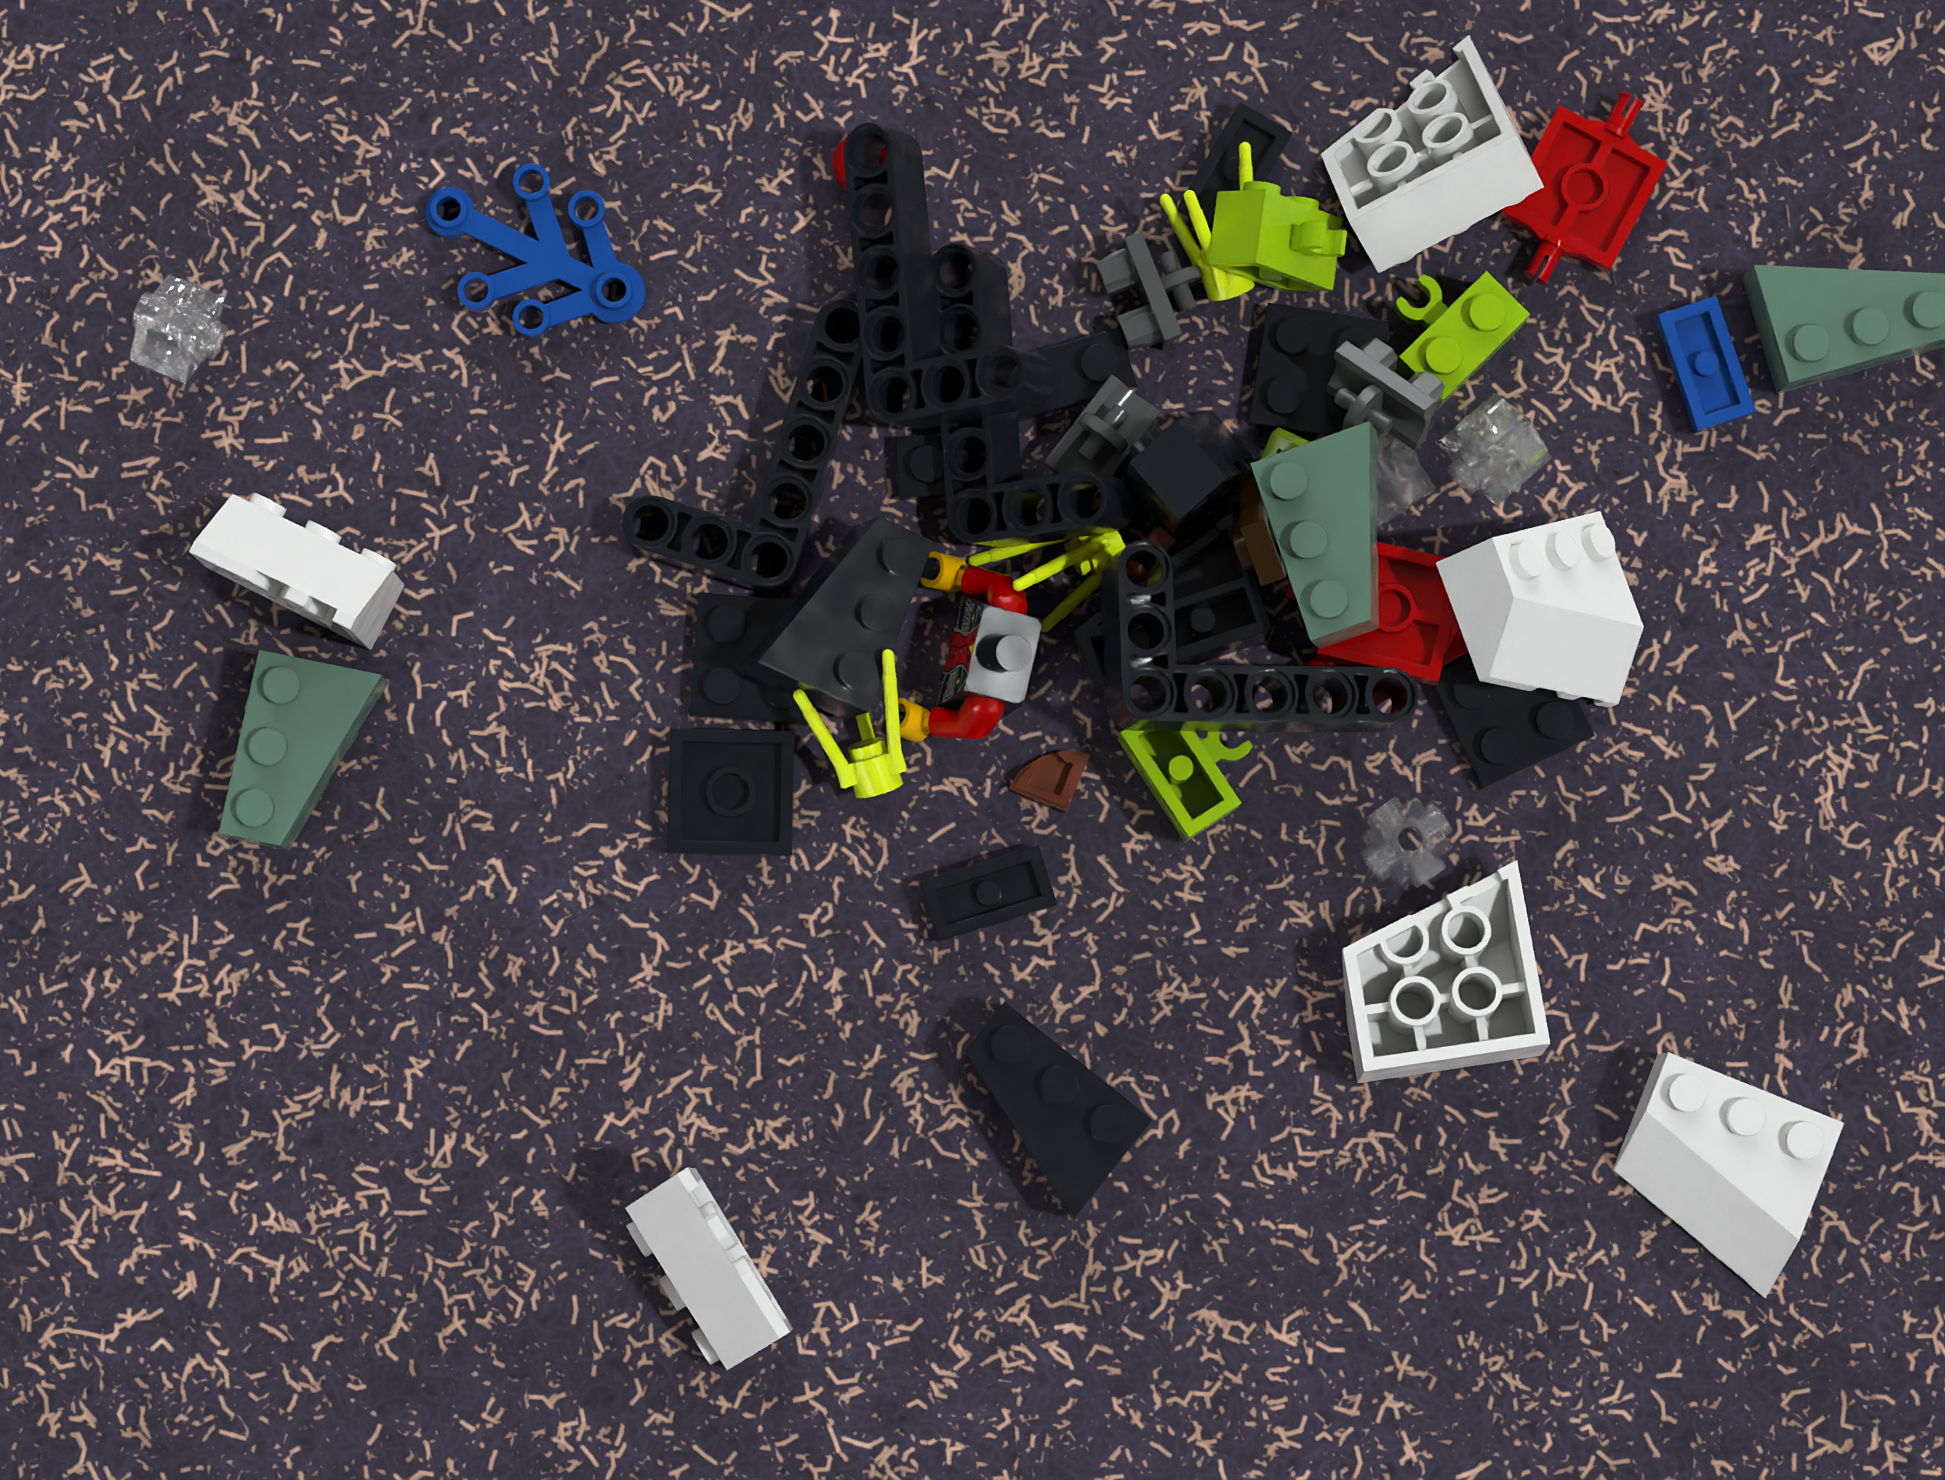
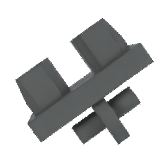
M1142 232L1125 237L1122 249L1097 262L1095 272L1106 297L1133 287L1138 289L1144 306L1116 317V323L1120 327L1126 349L1133 350L1159 343L1161 349L1165 350L1180 343L1178 338L1182 336V331L1167 296L1173 294L1180 313L1196 308L1197 305L1190 287L1202 281L1203 274L1199 265L1182 269L1175 250H1171L1158 256L1165 274L1164 277L1160 278Z
M1378 338L1372 339L1360 348H1357L1348 341L1343 343L1335 351L1336 368L1326 392L1335 397L1334 402L1348 411L1343 421V430L1370 421L1376 431L1382 435L1391 434L1415 451L1426 441L1431 418L1441 402L1445 387L1443 382L1427 371H1418L1408 381L1396 374L1395 369L1398 357L1393 348Z
M1111 375L1046 458L1044 465L1056 474L1087 471L1113 476L1131 453L1129 448L1148 431L1159 417L1161 411L1136 395L1114 375ZM1099 489L1095 492V494H1094V496H1093V498H1092V501H1093V500L1097 497V495L1100 493V490H1099Z

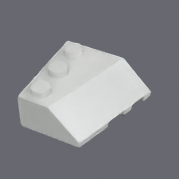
M1469 35L1452 48L1459 60L1436 78L1432 72L1426 69L1409 84L1414 91L1409 96L1408 101L1397 110L1377 108L1321 153L1348 221L1378 273L1412 259L1417 253L1452 235L1466 231L1476 222L1507 206L1518 204L1528 195L1544 188L1518 130Z
M253 493L250 500L247 501L232 494L196 538L189 552L206 568L371 650L405 586L394 572L397 565L366 548H363L361 554H358L339 545L341 536L313 521L308 520L304 528L283 518L287 509L264 496Z
M1601 511L1492 537L1436 562L1479 681L1526 691H1532L1537 688L1556 691L1557 697L1569 700L1587 697L1594 699V704L1602 707H1613L1619 704L1644 626L1617 557L1614 537L1606 527Z
M1517 860L1498 869L1496 873L1447 895L1445 899L1413 915H1408L1342 949L1347 1025L1357 1083L1541 1056L1550 1045Z
M1662 1053L1656 1057L1613 1170L1670 1219L1672 1218L1698 1240L1717 1259L1724 1262L1756 1292L1766 1298L1800 1240L1844 1123L1672 1053Z
M687 1167L625 1208L633 1220L626 1227L645 1257L654 1253L666 1275L659 1278V1281L677 1311L687 1306L700 1328L691 1334L710 1365L721 1360L726 1370L793 1330L696 1168Z

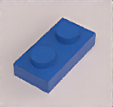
M1717 296L1656 316L1655 322L1694 434L1751 416L1756 412Z

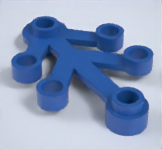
M528 163L522 165L517 169L513 177L515 192L522 201L526 202L538 241L476 211L471 198L461 189L445 187L434 192L428 199L425 207V216L430 228L436 235L450 240L469 235L526 263L490 276L480 272H472L465 275L458 284L457 293L462 305L469 311H486L493 305L494 301L557 280L565 282L581 291L545 305L535 299H527L520 302L513 311L512 319L517 332L524 338H541L548 332L549 328L591 314L605 323L621 324L633 319L641 311L646 298L643 279L630 265L617 262L604 224L606 217L605 204L596 192L590 190L579 191L572 196L568 204V213L572 223L584 232L593 268L569 256L549 197L551 191L550 177L547 171L538 164ZM536 174L542 177L544 180L542 188L536 193L524 192L521 189V182L525 176ZM447 201H454L461 206L459 216L452 221H445L438 216L440 206ZM583 201H592L599 207L597 215L591 220H582L576 216V208ZM476 282L485 284L488 287V294L484 300L471 302L466 298L465 293L469 285ZM611 282L622 283L626 287L625 296L617 302L608 301L603 296V290L607 284ZM535 309L543 314V322L538 328L526 329L521 325V316L527 310Z

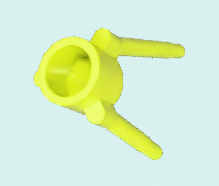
M1242 142L1239 145L1240 190H1243L1245 182L1253 181L1251 146L1248 142ZM1185 191L1183 197L1202 247L1201 250L1172 198L1168 194H1162L1159 199L1160 204L1192 266L1199 265L1203 277L1199 283L1203 282L1208 300L1222 301L1231 299L1253 289L1255 286L1254 281L1208 265L1212 235L1194 191Z
M1115 531L1112 533L1008 548H991L990 550L969 556L968 564L979 566L1070 540L1064 544L1066 553L1016 579L1012 585L1015 591H1022L1072 565L1081 576L1091 572V576L1042 620L1041 631L1048 632L1101 585L1103 567L1108 559L1126 546L1119 532Z
M886 649L882 653L887 747L883 737H875L869 713L857 715L855 717L862 741L848 747L850 758L846 760L805 692L801 689L793 692V698L802 711V715L836 770L840 787L848 788L853 786L855 796L859 799L874 797L899 788L903 785L900 773L907 771L901 750L894 652L890 649Z

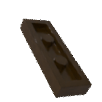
M1255 477L1241 481L1240 502L1232 504L1235 519L1232 522L1236 533L1232 535L1244 571L1255 568L1261 586L1286 578L1285 564Z

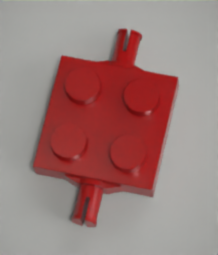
M1620 92L1619 98L1606 122L1585 119L1559 105L1531 156V160L1544 188L1528 195L1518 204L1507 206L1501 211L1499 216L1529 231L1540 242L1531 262L1523 272L1526 277L1532 280L1542 261L1546 260L1536 283L1541 285L1548 284V280L1562 255L1577 257L1608 273L1668 162L1641 149L1632 137L1627 134L1640 109L1644 106V103L1635 97L1625 117H1622V113L1632 94Z
M1377 542L1379 629L1322 649L1318 648L1316 658L1353 667L1398 668L1409 674L1414 681L1438 686L1445 654L1455 642L1456 637L1464 639L1436 562L1446 557ZM1289 579L1285 598L1296 600Z

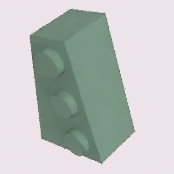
M1753 265L1742 277L1777 394L1945 347L1944 273Z
M1370 421L1250 463L1310 641L1319 649L1379 629L1378 491L1376 469L1378 432Z
M259 650L219 834L228 839L289 851L327 788L328 782L347 750L352 746L359 734L358 731L389 682L381 674Z

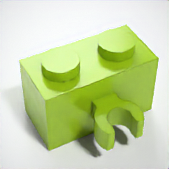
M1248 181L1244 183L1243 190L1217 192L1208 265L1282 292L1333 291L1337 257L1344 256L1347 231L1341 230L1342 218L1318 210L1319 202L1317 200L1299 196L1280 195L1281 187L1268 182Z
M1487 271L1449 308L1442 302V291L1439 284L1425 274L1418 279L1416 285L1426 293L1428 297L1427 306L1414 308L1403 297L1398 298L1393 305L1397 315L1402 320L1410 324H1422L1427 329L1399 356L1395 372L1407 381L1418 371H1427L1441 380L1445 387L1437 410L1524 325L1530 316V313Z
M1123 730L1120 732L1117 740L1185 843L1235 811L1242 804L1216 763L1219 761L1236 762L1243 759L1253 747L1250 740L1242 743L1237 748L1231 749L1221 743L1219 738L1220 732L1207 731L1206 738L1200 740L1195 731Z

